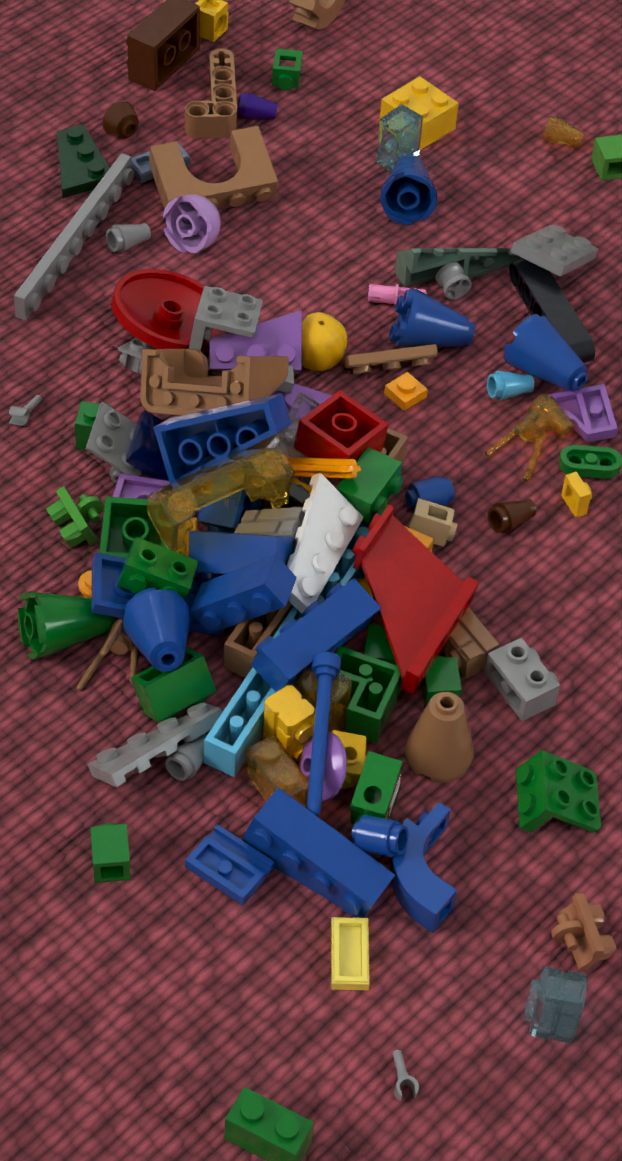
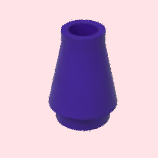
M247 92V94L240 93L237 115L243 116V119L274 120L278 103L270 102L250 92Z

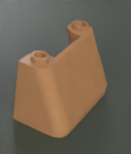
M142 349L141 403L147 411L152 413L183 416L268 397L286 380L289 356H237L236 362L238 364L231 370L222 371V376L208 375L207 358L201 351L193 349Z

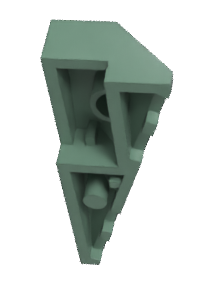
M412 248L397 251L395 274L403 286L408 287L435 279L438 270L448 263H459L464 270V274L472 278L508 268L511 262L523 260V258L511 253L512 248Z

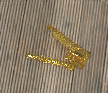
M538 410L530 411L510 432L492 445L485 452V455L490 456L517 434L528 442L536 440L523 477L525 482L529 481L543 443L548 438V435L544 432L549 426L548 418Z

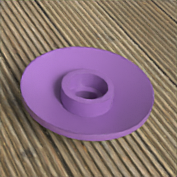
M329 731L327 735L322 802L330 801L338 794L343 785L347 767L344 746L339 737ZM313 735L306 742L299 763L300 782L307 796Z

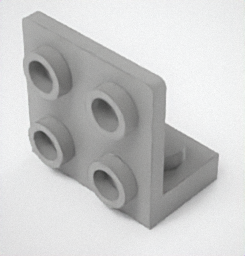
M204 286L194 320L189 349L201 351L203 341H210L213 328L253 338L263 300L248 294L241 295L225 291L219 287Z

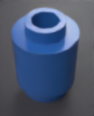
M436 476L410 483L408 491L405 492L407 506L409 509L414 510L417 500L420 498L446 507L455 498L452 482L448 477Z
M363 815L359 821L355 822L352 829L353 842L364 852L393 857L395 854L402 855L408 844V828L401 825L397 820Z

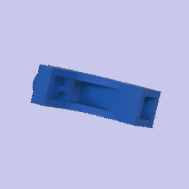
M440 802L437 803L431 812L424 811L416 824L407 818L402 825L408 828V844L402 855L395 854L391 861V872L395 874L391 883L397 900L413 920L432 933L454 908L457 893L456 888L440 879L429 869L424 858L425 854L448 827L451 809Z

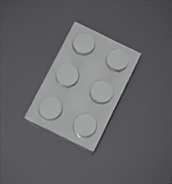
M549 225L514 241L511 253L556 275L563 276L594 260L598 248L590 245L591 242L586 238L573 237L567 234L564 228L557 225Z

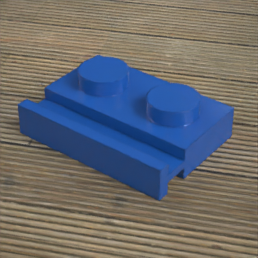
M217 824L214 827V831L209 836L207 835L185 859V868L243 906L265 881V877L269 872H273L275 862Z

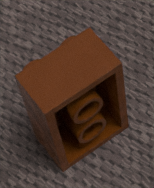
M166 0L150 16H147L139 26L129 32L126 39L129 80L156 91L200 50L199 5L187 0Z

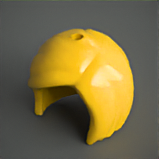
M323 312L311 313L302 322L301 366L312 371L322 372L333 368L341 361L348 342L347 332L342 323L333 316Z

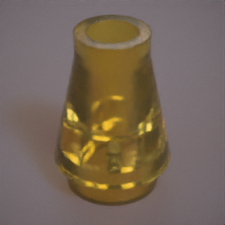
M550 116L542 137L548 139L547 142L579 148L585 132L578 130L558 116L557 118Z
M545 393L537 397L528 409V412L532 414L531 418L554 431L561 438L566 436L574 426V423L569 420L554 397H548Z

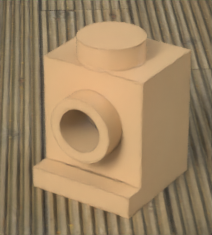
M418 498L408 528L434 538L433 544L444 547L446 540L453 541L458 524L452 522L455 510Z

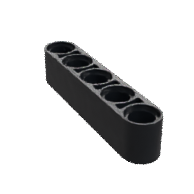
M525 259L511 262L509 274L512 284L530 314H537L540 317L542 315L546 316L583 363L593 361L595 358L594 343L551 272Z

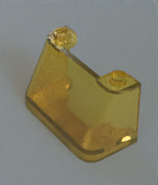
M275 448L243 450L155 490L148 497L147 512L165 547L180 553L186 550L185 534L193 529L191 518H193L197 510L243 489L246 491L251 502L256 501L258 498L265 499L271 502L273 509H276L289 501L294 470L286 456Z

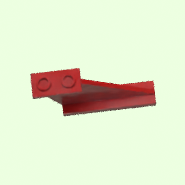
M389 504L382 515L375 514L368 527V531H370L366 537L361 535L352 551L356 554L353 568L359 571L362 566L373 599L381 607L378 613L403 680L400 689L413 695L472 603L479 582L467 576L464 582L457 577L393 516L395 507Z

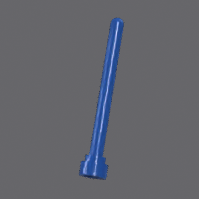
M331 652L316 653L313 656L312 671L315 673V678L318 679L307 809L316 816L321 812L332 681L340 673L341 657Z

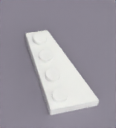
M321 473L311 477L309 485L312 487L310 498L305 499L302 510L305 516L302 526L297 528L294 538L297 541L294 553L289 556L287 567L297 577L288 601L301 613L318 599L364 518Z

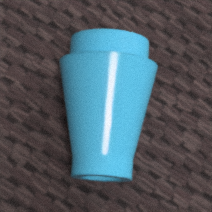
M497 370L494 374H490L487 379L488 394L491 398H496L498 401L524 393H531L534 390L532 375Z

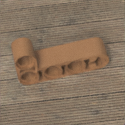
M221 48L210 53L209 80L211 101H192L185 106V132L192 138H230L231 131L237 130L234 55L230 50Z

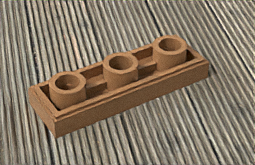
M432 344L348 355L343 358V366L346 370L353 369V374L371 372V366L382 365L383 370L401 368L400 363L411 361L412 367L430 364L429 359L438 355L437 346Z

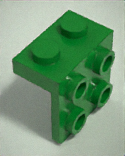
M541 750L516 768L520 829L531 833L553 817L593 833L601 828L597 777L594 771L544 750Z

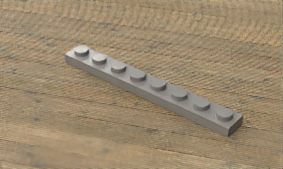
M123 153L119 155L14 294L15 316L17 318L27 320L33 311L38 310L43 297L54 288L57 278L61 273L64 274L66 272L69 262L75 255L80 253L86 239L92 237L96 226L101 220L106 218L112 204L118 202L121 192L126 185L132 183L134 169H132L131 156Z

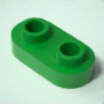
M569 445L562 449L559 458V467L565 474L577 472L580 477L611 479L620 473L622 466L621 454L615 449L608 447Z

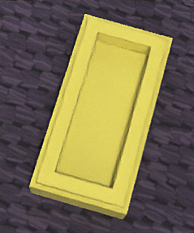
M331 918V990H369L368 918Z

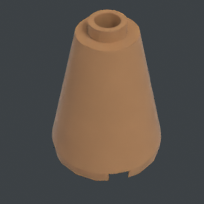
M440 692L430 699L408 736L405 745L406 762L412 771L418 776L421 773L430 777L432 782H452L463 777L474 758V747L464 703L459 696L450 692Z

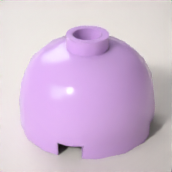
M190 194L174 198L167 204L163 212V219L166 218L167 227L164 228L165 235L171 245L180 252L185 253L186 250L191 253L200 252L214 243L220 232L221 219L215 205L203 196Z

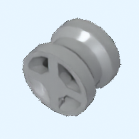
M457 262L444 265L438 270L435 278L438 285L443 288L445 296L450 300L464 296L469 292L472 285L469 277L464 274L462 266Z

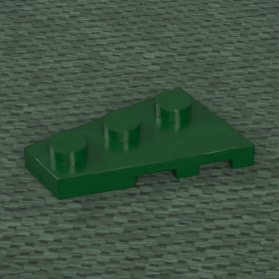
M81 124L57 131L62 198L94 190L110 167L86 128Z

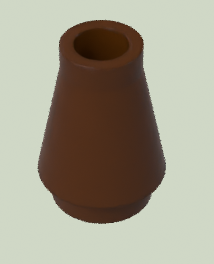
M531 499L495 503L493 508L488 511L489 524L495 532L508 533L527 519L536 515V506Z

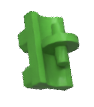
M64 486L56 490L60 499L46 508L57 527L67 520L73 519V522L59 530L69 547L72 548L87 540L91 547L98 543L99 540L87 521L91 520L93 523L100 521V514L104 508L101 499L97 496L88 497L86 494H83L79 497L80 502L77 505Z

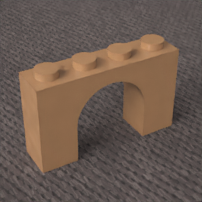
M259 126L231 131L229 149L237 173L234 177L222 183H207L194 177L185 165L178 141L150 146L149 165L164 210L167 204L174 198L190 194H197L209 199L217 209L228 206L238 207L253 201L263 202L275 197L278 180Z

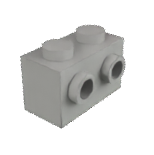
M522 637L488 653L484 673L521 721L556 705L560 688L559 681L556 675L548 671L542 664L536 650L529 647Z

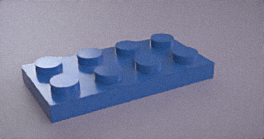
M95 552L92 559L91 613L118 618L124 617L127 602L136 594L117 586L125 558ZM195 572L191 589L185 599L189 610L201 583L211 580L200 578L199 572ZM190 613L189 631L221 636L224 629L210 634Z

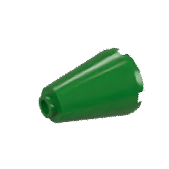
M24 592L20 596V600H25L24 608H18L20 637L23 646L30 645L33 653L27 655L33 660L41 659L110 631L111 625L115 622V617L91 613V598L40 592Z

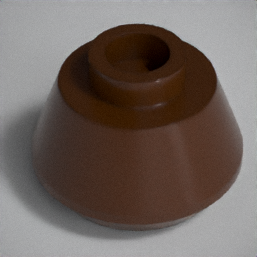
M117 102L106 110L103 116V129L107 134L119 138H128L137 131L139 120L134 107L129 102Z

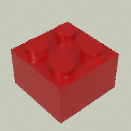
M339 390L299 420L294 448L308 458L355 459L357 462L367 447L378 452L383 450L389 424Z

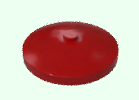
M160 269L136 270L127 273L116 283L111 298V307L119 323L129 333L144 343L158 349H189L194 320L204 285L172 271ZM213 328L210 339L227 332ZM203 341L202 353L210 351V341Z

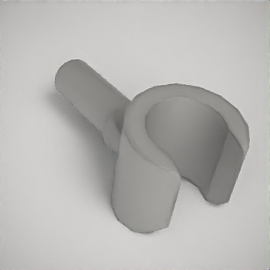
M36 395L24 407L12 405L9 409V415H12L9 424L27 426L30 413L42 401V397Z
M395 1050L393 1051L398 1081L394 1089V1096L397 1100L401 1101L402 1091L400 1087L407 1085L412 1089L413 1098L415 1099L419 1091L418 1081L408 1075L402 1051Z

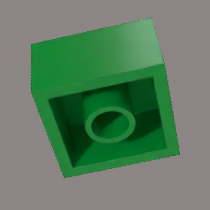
M106 496L100 553L126 558L135 537L169 549L172 518L171 501Z

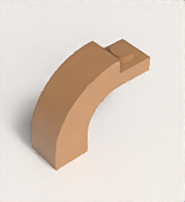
M290 0L289 3L296 9L292 20L318 30L325 29L336 18L345 0Z

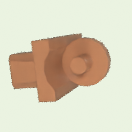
M575 893L571 904L559 912L557 916L559 925L552 929L551 934L554 942L566 943L568 950L572 951L579 970H589L596 961L608 959L616 951V945L612 936L599 935L598 928L604 922L605 916L601 904L588 903L584 893Z

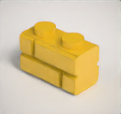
M293 685L285 686L266 698L264 702L263 743L272 752H276V757L285 766H291L297 761L300 762L302 750L314 731L315 708L306 699H302V695Z

